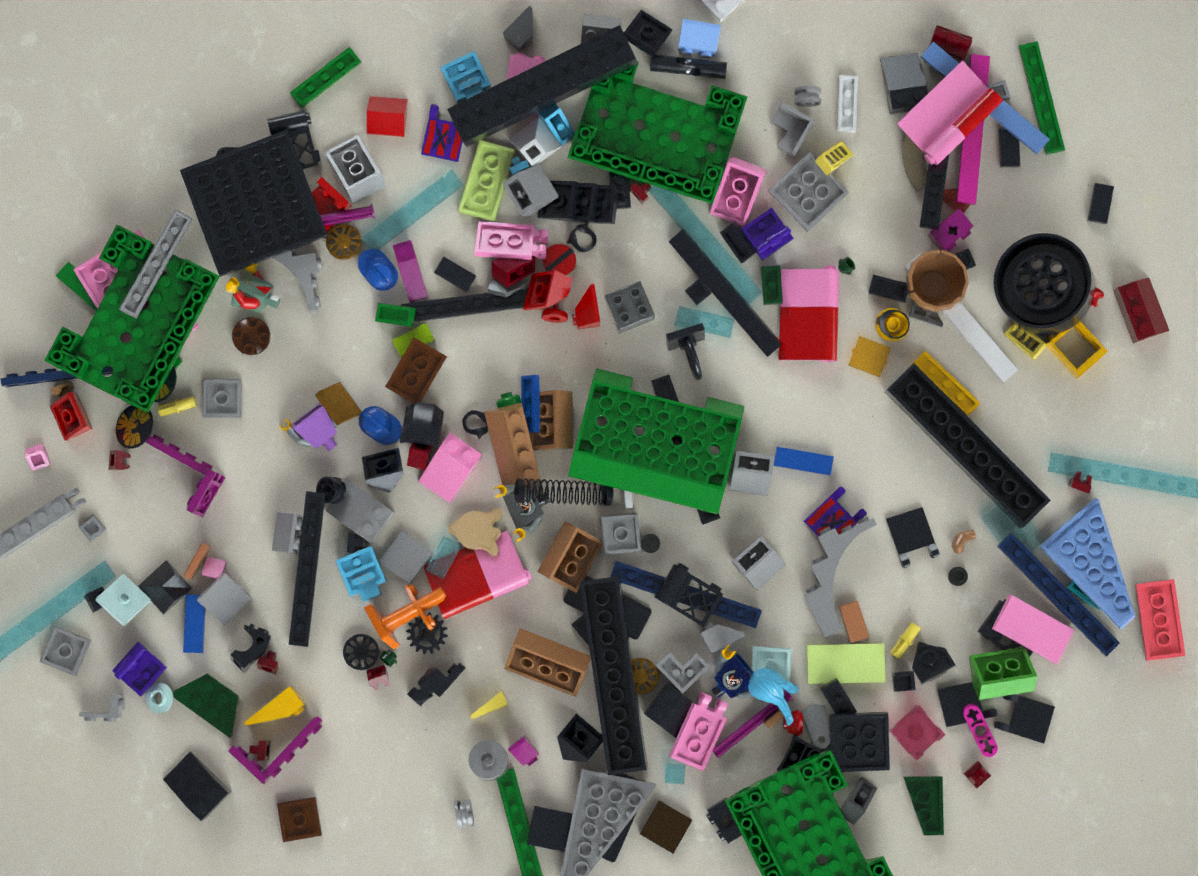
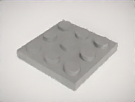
M811 152L806 154L768 190L807 232L849 194V191L831 173L827 176L815 163L817 158Z

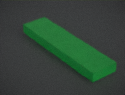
M348 47L292 90L290 94L299 106L304 108L362 62L353 50Z

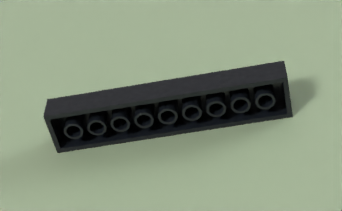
M618 25L447 110L463 144L468 147L637 65V59L621 26Z
M915 363L884 392L1020 529L1025 527L1051 501Z
M620 576L581 581L580 588L608 775L647 770L648 763Z

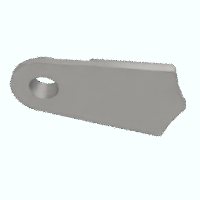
M812 703L801 712L813 744L820 749H824L830 744L825 705ZM823 736L825 738V742L823 744H820L818 742V737Z

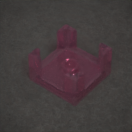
M920 705L912 708L889 729L891 735L916 761L924 755L923 752L935 741H939L945 736V733L930 720Z

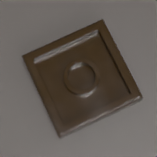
M659 800L641 830L640 835L674 854L692 819Z

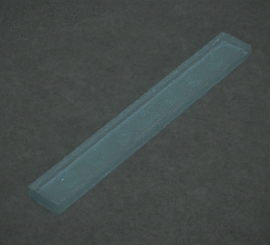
M656 186L649 190L650 194L681 229H684L748 304L752 303L762 294L761 290L677 193Z
M1051 453L1048 472L1074 476L1077 471L1082 472L1080 478L1086 479L1087 475H1090L1092 480L1198 499V479L1058 453Z
M106 561L97 565L0 636V661L84 601V596L87 593L104 586L114 579L116 575Z

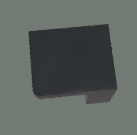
M914 671L892 672L894 692L916 691Z

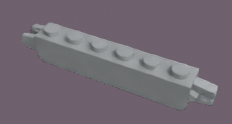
M75 488L65 495L61 494L0 534V561L76 512L75 509L86 503L85 498H81L73 504L69 501L80 490Z

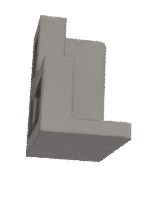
M783 102L780 103L771 123L786 131L778 149L795 157L815 120Z
M669 652L655 665L682 694L710 668L698 653L682 666Z

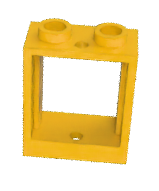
M1081 321L1073 327L1095 352L1077 368L1055 345L1070 329L1050 335L1047 338L1049 342L1046 344L1047 348L1076 379L1108 352Z

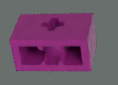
M958 209L939 224V230L933 229L927 236L940 251L947 250L949 252L957 245L955 242L959 238L964 240L971 234L970 230L974 226L964 213ZM954 229L956 231L954 234H948L949 230Z

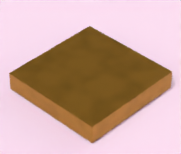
M341 382L320 390L315 394L337 426L362 413Z

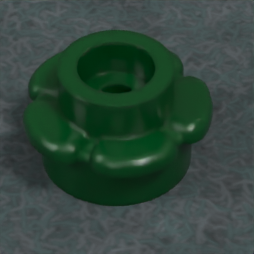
M849 257L839 259L838 269L840 272L851 275V272L855 270L853 260Z
M391 650L382 651V655L379 658L389 667H392L394 663L397 664L395 653Z

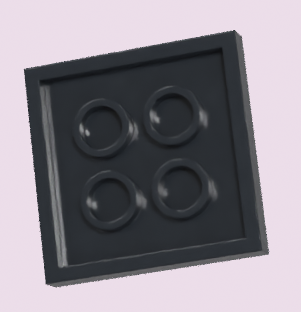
M888 712L829 714L830 750L841 772L890 770Z

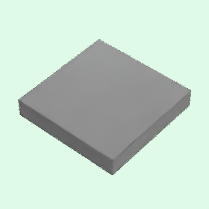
M203 379L202 417L242 418V380Z
M638 513L599 517L603 555L642 552Z
M401 531L379 562L411 584L433 552L404 531Z
M223 572L197 598V601L225 626L252 598L231 577Z
M54 626L40 662L77 676L91 640Z

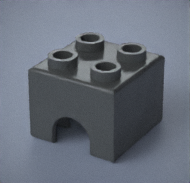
M641 281L605 295V301L614 318L619 334L655 319Z

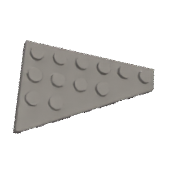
M582 769L560 876H588L655 789L656 784Z

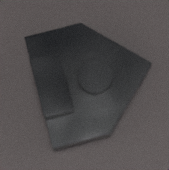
M918 642L912 670L922 685L928 681H933L956 666L946 648Z

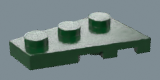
M903 776L923 835H944L943 776Z

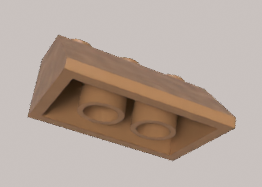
M551 390L539 392L540 432L530 433L533 450L573 449L572 391Z
M565 521L537 572L577 593L580 588V582L585 579L602 547V541Z

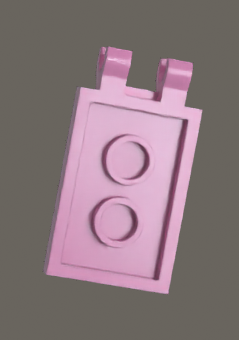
M478 221L474 255L532 260V256H535L538 259H546V245L542 244H547L548 230H535V225Z
M704 692L699 693L697 704H691L669 753V757L704 771L727 720L723 714L728 706V703L717 698L714 703V709L709 707L708 704L712 696Z

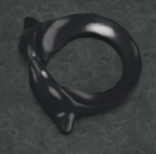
M588 223L577 225L571 231L566 243L572 244L579 252H588L594 248L597 239L595 233L588 227ZM576 231L589 234L592 237L593 242L590 247L581 248L578 245Z
M471 410L462 419L464 430L469 434L478 436V439H481L488 432L484 412ZM470 415H477L486 423V427L469 429L466 425V420Z

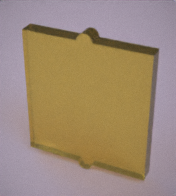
M859 336L855 349H852L853 354L848 366L880 377L884 365L887 364L886 359L891 348Z

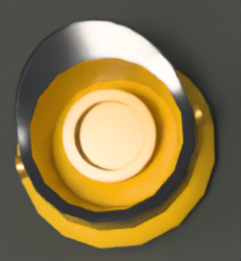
M887 308L881 311L875 321V329L878 335L887 341L903 339L910 328L909 318L904 312L896 308Z

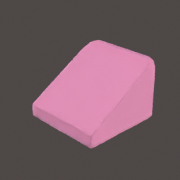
M43 443L25 450V457L32 471L50 465Z
M207 557L201 575L217 579L224 572L226 561Z

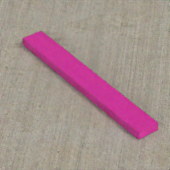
M971 54L969 68L987 86L990 56ZM984 120L962 141L956 203L976 204Z

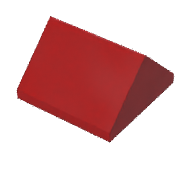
M370 96L366 111L367 134L405 137L408 99Z
M68 392L50 406L65 441L92 429L78 394Z

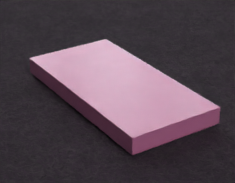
M1010 594L992 627L993 630L1055 664L1060 660L1074 632V629Z

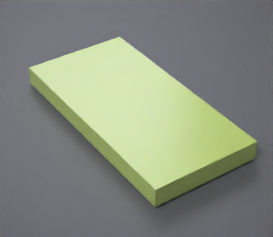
M484 140L478 142L458 209L459 213L495 222L505 189L502 183L508 179L509 168L512 166L511 159L514 158L516 149Z
M884 644L807 645L808 684H827L835 678L840 683L885 682Z

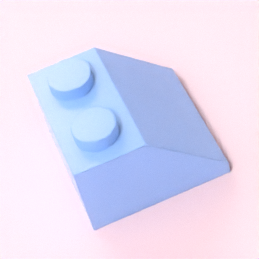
M683 19L678 50L687 55L697 53L704 58L715 56L721 25Z

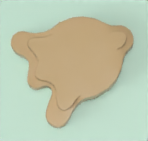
M499 508L488 513L479 511L467 512L456 522L449 525V533L455 536L468 549H482L491 556H496L499 553L496 540L501 536V530L495 528L494 524L503 517V512Z

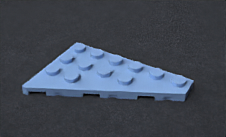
M1095 498L1042 543L1040 548L1121 630L1135 618V613L1099 500Z

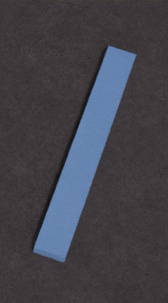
M934 42L920 57L943 77L947 76L959 64ZM1004 100L990 114L995 121L1036 155L1050 140Z

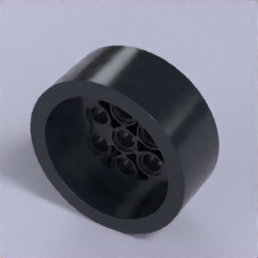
M1033 234L1016 241L1003 253L994 273V292L1000 307L1017 327L1032 334L1054 335L1072 328L1083 319L1093 302L1095 280L1085 255L1072 241L1056 234ZM1036 261H1042L1043 264L1040 268L1036 269L1033 267ZM1059 264L1062 266L1059 272L1052 271L1054 265ZM1022 275H1029V279L1025 283L1020 282V277ZM1041 279H1048L1046 286L1041 287L1038 285ZM1060 283H1067L1065 290L1060 291L1057 289ZM1034 293L1035 295L1032 300H1025L1026 294ZM1046 297H1053L1054 300L1050 305L1044 304Z

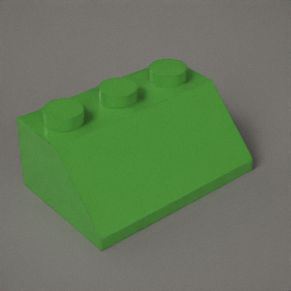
M1025 647L969 656L972 684L979 700L1035 690L1037 674Z

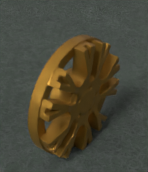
M337 225L329 231L328 237H326V247L329 253L337 259H351L361 249V236L351 225ZM342 228L343 232L338 234L336 230ZM346 228H349L348 233L345 234ZM352 231L357 234L353 238L349 237ZM335 233L338 237L335 238L331 234ZM329 239L336 241L334 244L329 245ZM351 240H358V243H352ZM337 245L338 248L332 251L331 249ZM351 245H354V246L357 247V249L355 250V252H352V251L350 250V246H351ZM340 249L343 250L342 256L336 255ZM346 249L349 251V256H346Z
M633 659L635 681L638 683L637 694H646L652 691L658 683V669L649 659ZM637 661H640L641 668L639 669L637 667ZM644 661L650 664L647 669L643 668ZM654 668L655 671L648 674L647 670ZM650 675H656L655 682L649 680ZM646 681L652 685L651 688L645 683ZM641 684L645 685V691H640Z

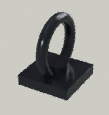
M703 323L666 334L668 351L677 348L685 350L690 369L696 380L702 379V371L694 346L697 345L696 342L705 340Z

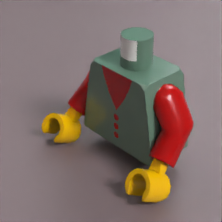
M257 263L244 268L252 274L247 273L240 282L235 277H232L226 284V290L230 293L233 292L231 305L260 313L268 305L278 308L281 298L273 295V284L265 281L259 270L256 271Z

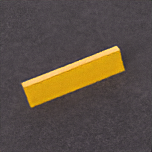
M926 351L913 362L967 416L980 404L970 392Z

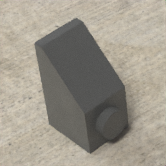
M530 6L503 32L504 38L519 52L523 49L527 50L533 43V11Z
M863 777L859 779L840 808L845 819L853 825L866 812L877 790V787Z

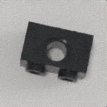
M725 797L707 808L709 813L706 816L712 825L715 823L719 828L716 833L721 841L726 840L729 844L742 834L725 802L727 799ZM723 816L730 817L731 823L728 826L720 824V819Z

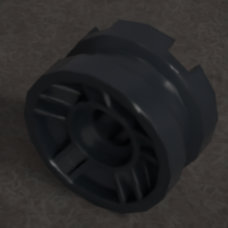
M323 477L317 483L316 492L326 493L325 503L338 504L345 498L343 495L346 492V485L339 477Z

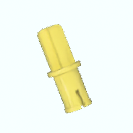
M193 395L180 400L174 399L173 402L158 406V413L163 417L177 412L180 414L181 411L197 407L195 397Z
M910 622L902 636L899 635L900 639L891 650V655L900 659L908 646L912 645L911 642L921 628Z

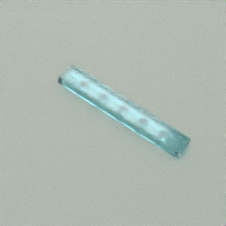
M453 170L449 171L361 239L369 249H381L463 187V183Z

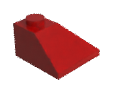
M556 270L533 273L529 282L523 310L548 308L568 297L572 278Z
M590 284L575 307V314H572L573 326L577 325L578 330L600 327L595 284Z

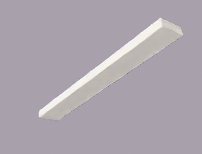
M919 254L904 266L907 272L911 263L920 256ZM960 302L952 309L942 311L1002 383L1018 371Z

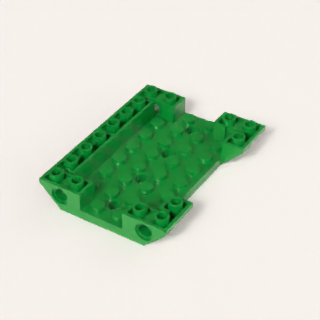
M638 64L591 86V91L567 158L713 205L748 96L711 85L705 106L634 84ZM606 109L609 115L606 118H600L598 111ZM638 120L645 124L641 130H637L634 127V123ZM678 132L681 138L678 141H672L670 134ZM708 144H714L717 150L714 153L707 152L706 146Z
M116 225L99 256L100 260L118 270L83 337L62 326L44 361L148 413L220 276L173 254L166 266V274L160 276L147 299L149 300V306L146 309H142L137 319L120 311L119 308L155 245L151 241ZM124 333L131 334V340L128 343L121 341V336ZM107 366L113 368V374L110 377L103 375V369Z
M596 368L568 476L718 514L742 422L744 406L707 396L705 408H700L630 390L633 377ZM603 417L607 420V424L599 426L596 420ZM642 427L645 433L642 436H638L634 433V429ZM675 436L680 437L682 444L674 445L671 439ZM716 446L719 448L720 453L712 455L709 452V448Z
M831 750L799 761L741 789L725 800L762 876H893L884 856L865 859L833 795L834 792L847 787L848 784ZM790 785L793 789L792 793L789 795L784 794L781 790L782 786ZM807 820L810 823V827L806 830L801 829L799 822ZM819 855H825L828 861L825 864H819L816 858Z

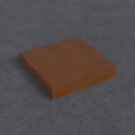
M316 797L277 803L283 842L322 836Z

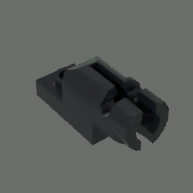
M454 663L447 671L449 673L448 676L437 667L428 669L418 681L421 690L413 687L407 695L420 706L434 696L432 695L433 693L441 697L466 667L461 663L458 665Z

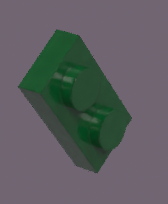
M780 265L762 266L763 305L783 304Z

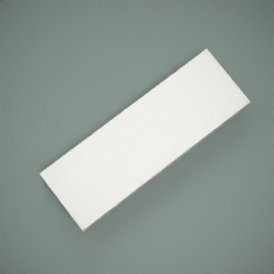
M838 76L837 132L856 133L858 76Z

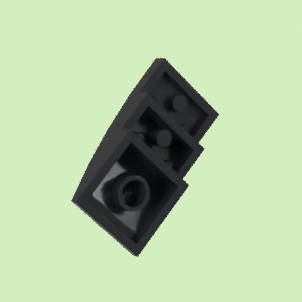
M551 181L559 197L538 210L537 217L540 219L580 223L615 224L619 187L616 185H598L596 183H578L576 181Z

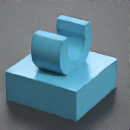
M518 156L511 159L514 165L509 168L512 175L530 168L527 160L521 162Z

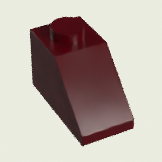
M532 256V260L498 258L492 261V278L505 287H509L535 272V256Z
M411 443L407 466L426 470L433 446Z

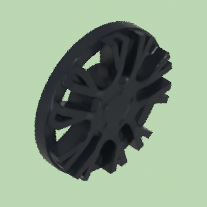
M356 634L346 641L343 647V657L351 668L366 670L377 662L379 647L371 636ZM357 637H363L362 644H358ZM367 638H368L370 641L368 642V644H367V646H366V645H364V643H365V641H366ZM353 640L357 646L354 647L350 642ZM373 643L376 649L369 650V645ZM347 646L353 648L352 653H346ZM369 652L376 653V656H370ZM354 654L355 657L348 660L347 657ZM367 657L373 659L371 664L366 662ZM354 659H358L359 661L357 666L351 664L354 661ZM361 660H364L365 667H361Z

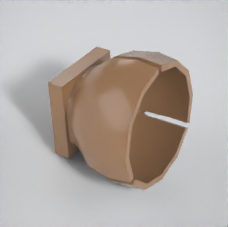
M944 250L929 251L921 254L911 263L906 276L908 294L923 311L938 312L952 309L963 300L969 284L966 266L955 254Z

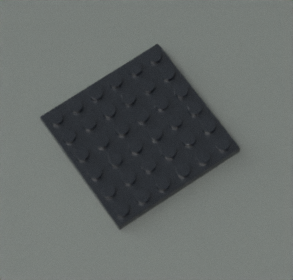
M288 129L180 170L220 277L328 237Z

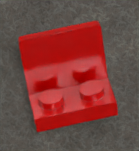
M323 177L317 181L319 186L312 192L320 215L349 210L352 207ZM335 224L325 225L326 231L328 232Z

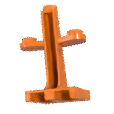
M413 584L410 586L406 585L405 589L412 602L385 617L371 604L364 607V610L380 639L392 649H396L400 644L394 635V631L418 615L421 616L429 630L434 629L433 626L436 623L431 615H426L425 611L445 600L444 598L447 595L441 587L417 599L416 595L419 593Z

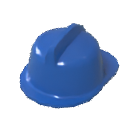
M367 249L359 256L358 268L372 287L380 291H386L395 286L398 280V271L383 252L377 249Z
M370 406L365 408L360 414V429L378 443L391 445L400 439L402 430L400 421L378 406Z

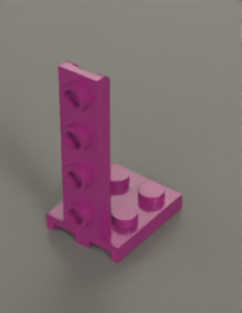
M155 434L153 437L150 436L146 441L147 444L205 475L204 479L202 478L198 482L195 495L189 498L186 509L195 515L204 517L226 477L211 470L212 465L204 461L201 464L195 461L197 457L188 452L185 455L180 453V448L170 443L169 446L164 444L163 438Z
M314 717L263 772H261L263 767L254 759L250 761L247 758L249 754L242 747L236 748L232 746L228 752L262 784H265L271 776L275 778L281 772L280 766L284 762L288 764L295 757L294 752L298 747L302 749L309 742L307 738L311 733L315 735L323 727L321 725L323 721L319 717Z

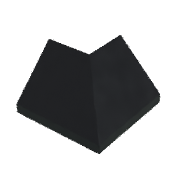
M399 448L362 457L366 484L390 493L404 474Z
M167 560L138 586L163 615L193 589Z
M577 713L557 736L563 760L587 762L603 743L602 735Z

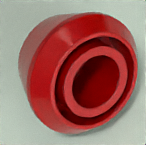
M795 710L791 712L794 721L790 726L787 725L786 719L783 717V729H786L787 733L800 736L803 733V714L801 711Z

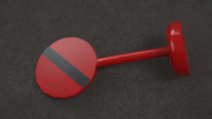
M554 244L546 250V259H542L543 266L546 271L556 270L564 275H568L575 268L576 255L567 245ZM557 302L553 305V308L545 309L541 314V318L547 322L562 323L568 320V314L566 311L558 309Z

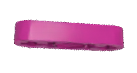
M976 704L966 705L963 709V716L981 753L986 757L994 756L998 751V746L981 710ZM969 710H977V712H975V716L977 720H982L974 722L971 715L967 716L969 714ZM982 725L986 728L983 735L975 733L977 726ZM984 739H987L989 745H994L991 747L992 750L990 752L987 749L983 750L986 748L983 742Z

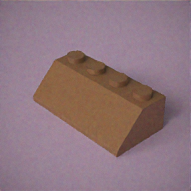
M522 402L484 411L502 485H515L517 478H523V480L527 478L529 481L530 479L535 481L540 479Z
M520 628L504 669L576 697L591 656Z

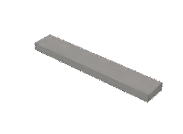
M175 209L120 306V311L137 319L193 218Z

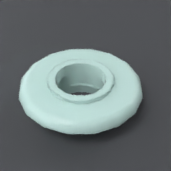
M156 683L148 689L146 702L153 712L164 713L173 704V692L166 684ZM158 693H160L162 696V701L160 704L156 701V695Z

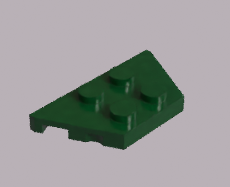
M208 673L173 691V697L227 737L231 738L233 736L239 695Z

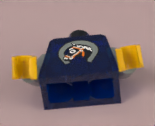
M728 644L718 657L715 666V673L717 675L714 677L718 685L712 689V692L717 698H720L725 693L730 698L754 697L748 689L749 680L754 671L736 650L731 652L728 649L730 646Z

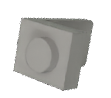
M111 694L110 713L80 712L79 717H84L85 721H96V717H104V721H115L116 718L121 717L122 710L125 708V698H122V694Z

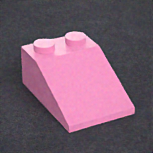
M732 156L726 166L710 214L730 222L737 221L740 226L744 227L767 170Z
M449 433L418 482L451 503L482 458V454Z

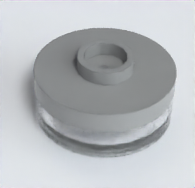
M494 740L478 742L469 753V766L473 773L482 780H497L506 773L509 767L507 751L500 743Z

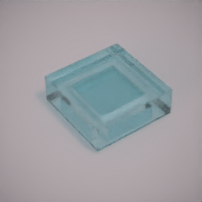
M666 763L665 783L684 784L685 764Z

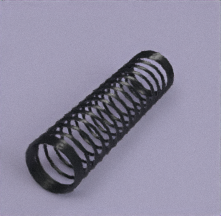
M517 478L515 481L514 498L517 503L524 502L525 480L528 482L526 492L527 503L530 502L531 481L534 482L533 503L537 499V481L540 482L538 493L540 504L543 500V481L546 482L544 494L546 504L549 501V481L552 483L550 494L552 504L555 501L554 484L556 481L558 483L557 504H560L561 482L564 483L562 495L564 505L567 502V482L570 483L568 495L570 505L573 502L572 484L574 482L576 483L575 504L577 505L579 502L578 484L580 482L582 483L581 504L585 503L584 485L586 482L588 483L586 502L588 506L591 503L590 485L592 482L585 481L583 483L581 480L578 483L575 480L572 483L570 480L566 482L561 480L559 482L557 479L554 482L551 479L548 482L545 479L542 481L540 479L536 481L530 479L529 481L527 478L524 480L523 478ZM593 483L592 502L595 506L597 503V484ZM600 485L598 494L599 505L601 506L603 503L604 506H610L613 501V488Z

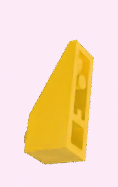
M289 686L246 720L244 724L247 726L292 715L296 717L304 711L303 706L306 703L293 686Z

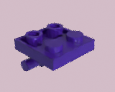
M772 208L742 228L758 251L757 254L762 261L794 239L790 234V228L788 226L785 227Z
M137 642L112 672L115 673L114 676L117 679L124 681L141 697L168 667L145 646Z

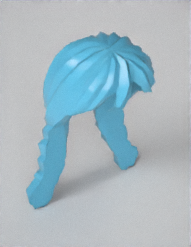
M762 668L755 671L749 680V692L758 700L777 705L785 716L787 725L790 726L794 720L789 705L784 699L782 689L788 693L797 694L800 688L785 680L775 670Z

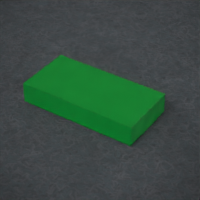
M378 303L375 321L413 327L416 308Z

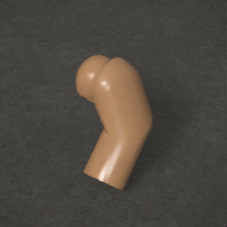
M973 529L958 533L952 542V548L955 553H962L966 541L976 538Z

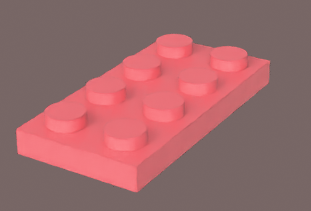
M1174 579L1134 584L1145 660L1151 661L1186 656Z

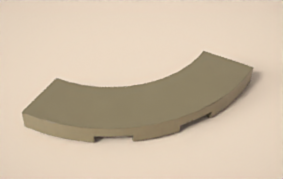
M905 135L902 148L905 172L912 186L918 191L926 184L927 170L923 163L922 151Z

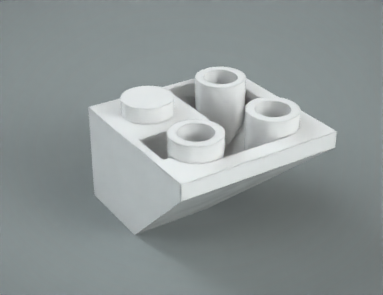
M537 117L509 138L523 159L527 160L530 168L540 164L562 147L540 117Z

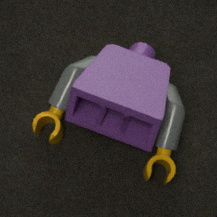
M321 403L317 404L294 423L284 419L288 423L286 428L279 425V428L286 431L297 444L306 447L313 446L314 448H318L323 444L327 451L337 446V443L332 438L337 433L335 429L337 425Z

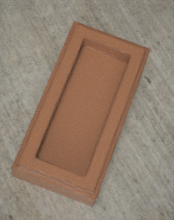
M201 543L184 573L185 578L189 580L194 579L211 546Z
M858 601L839 606L850 643L869 638Z

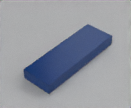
M539 375L521 376V402L529 433L540 432Z
M776 447L773 466L830 476L834 456Z
M186 594L184 653H204L206 608L197 601L200 595Z

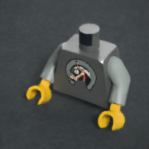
M515 485L495 486L493 489L497 488L500 490V494L495 497L503 496L516 527L512 535L517 533L519 539L516 542H519L525 536L533 533L542 522V515L544 513L541 506L546 505L544 500L545 493H543L541 504L539 503L538 496L536 502L533 503V489H531L530 502L527 503V486L525 485L524 502L517 503L514 498Z

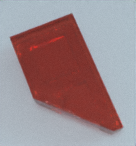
M957 188L944 189L943 201L955 211L960 209L964 213L971 205L956 203Z

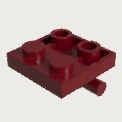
M937 25L930 45L932 42L936 43L960 63L965 61L973 37Z

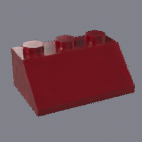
M1150 278L1137 280L1113 290L1133 344L1169 331Z

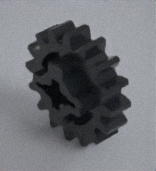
M438 615L433 618L436 625L433 626L434 629L430 633L431 638H421L424 634L423 630H429L425 623H423L422 618L415 617V623H408L412 628L406 630L411 635L407 637V640H412L410 647L417 646L416 652L423 649V654H426L427 650L434 654V648L440 651L439 645L446 644L443 638L448 637L447 634H444L448 627H442L445 621H438ZM417 626L419 628V635L415 638L414 632ZM437 630H440V637L437 641L435 634ZM428 641L432 646L425 647L420 645V643Z

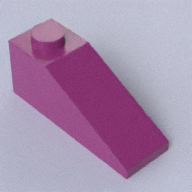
M409 240L393 245L409 302L412 303L428 298L412 241Z
M526 735L508 748L509 752L523 766L526 764L530 766L538 760L536 756L539 752Z

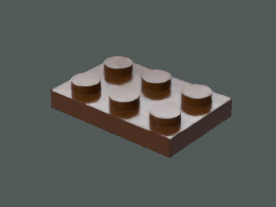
M414 337L385 387L412 403H420L447 356Z

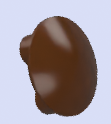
M255 317L240 320L232 331V340L235 347L246 355H257L263 352L270 343L271 334L268 326L264 321Z

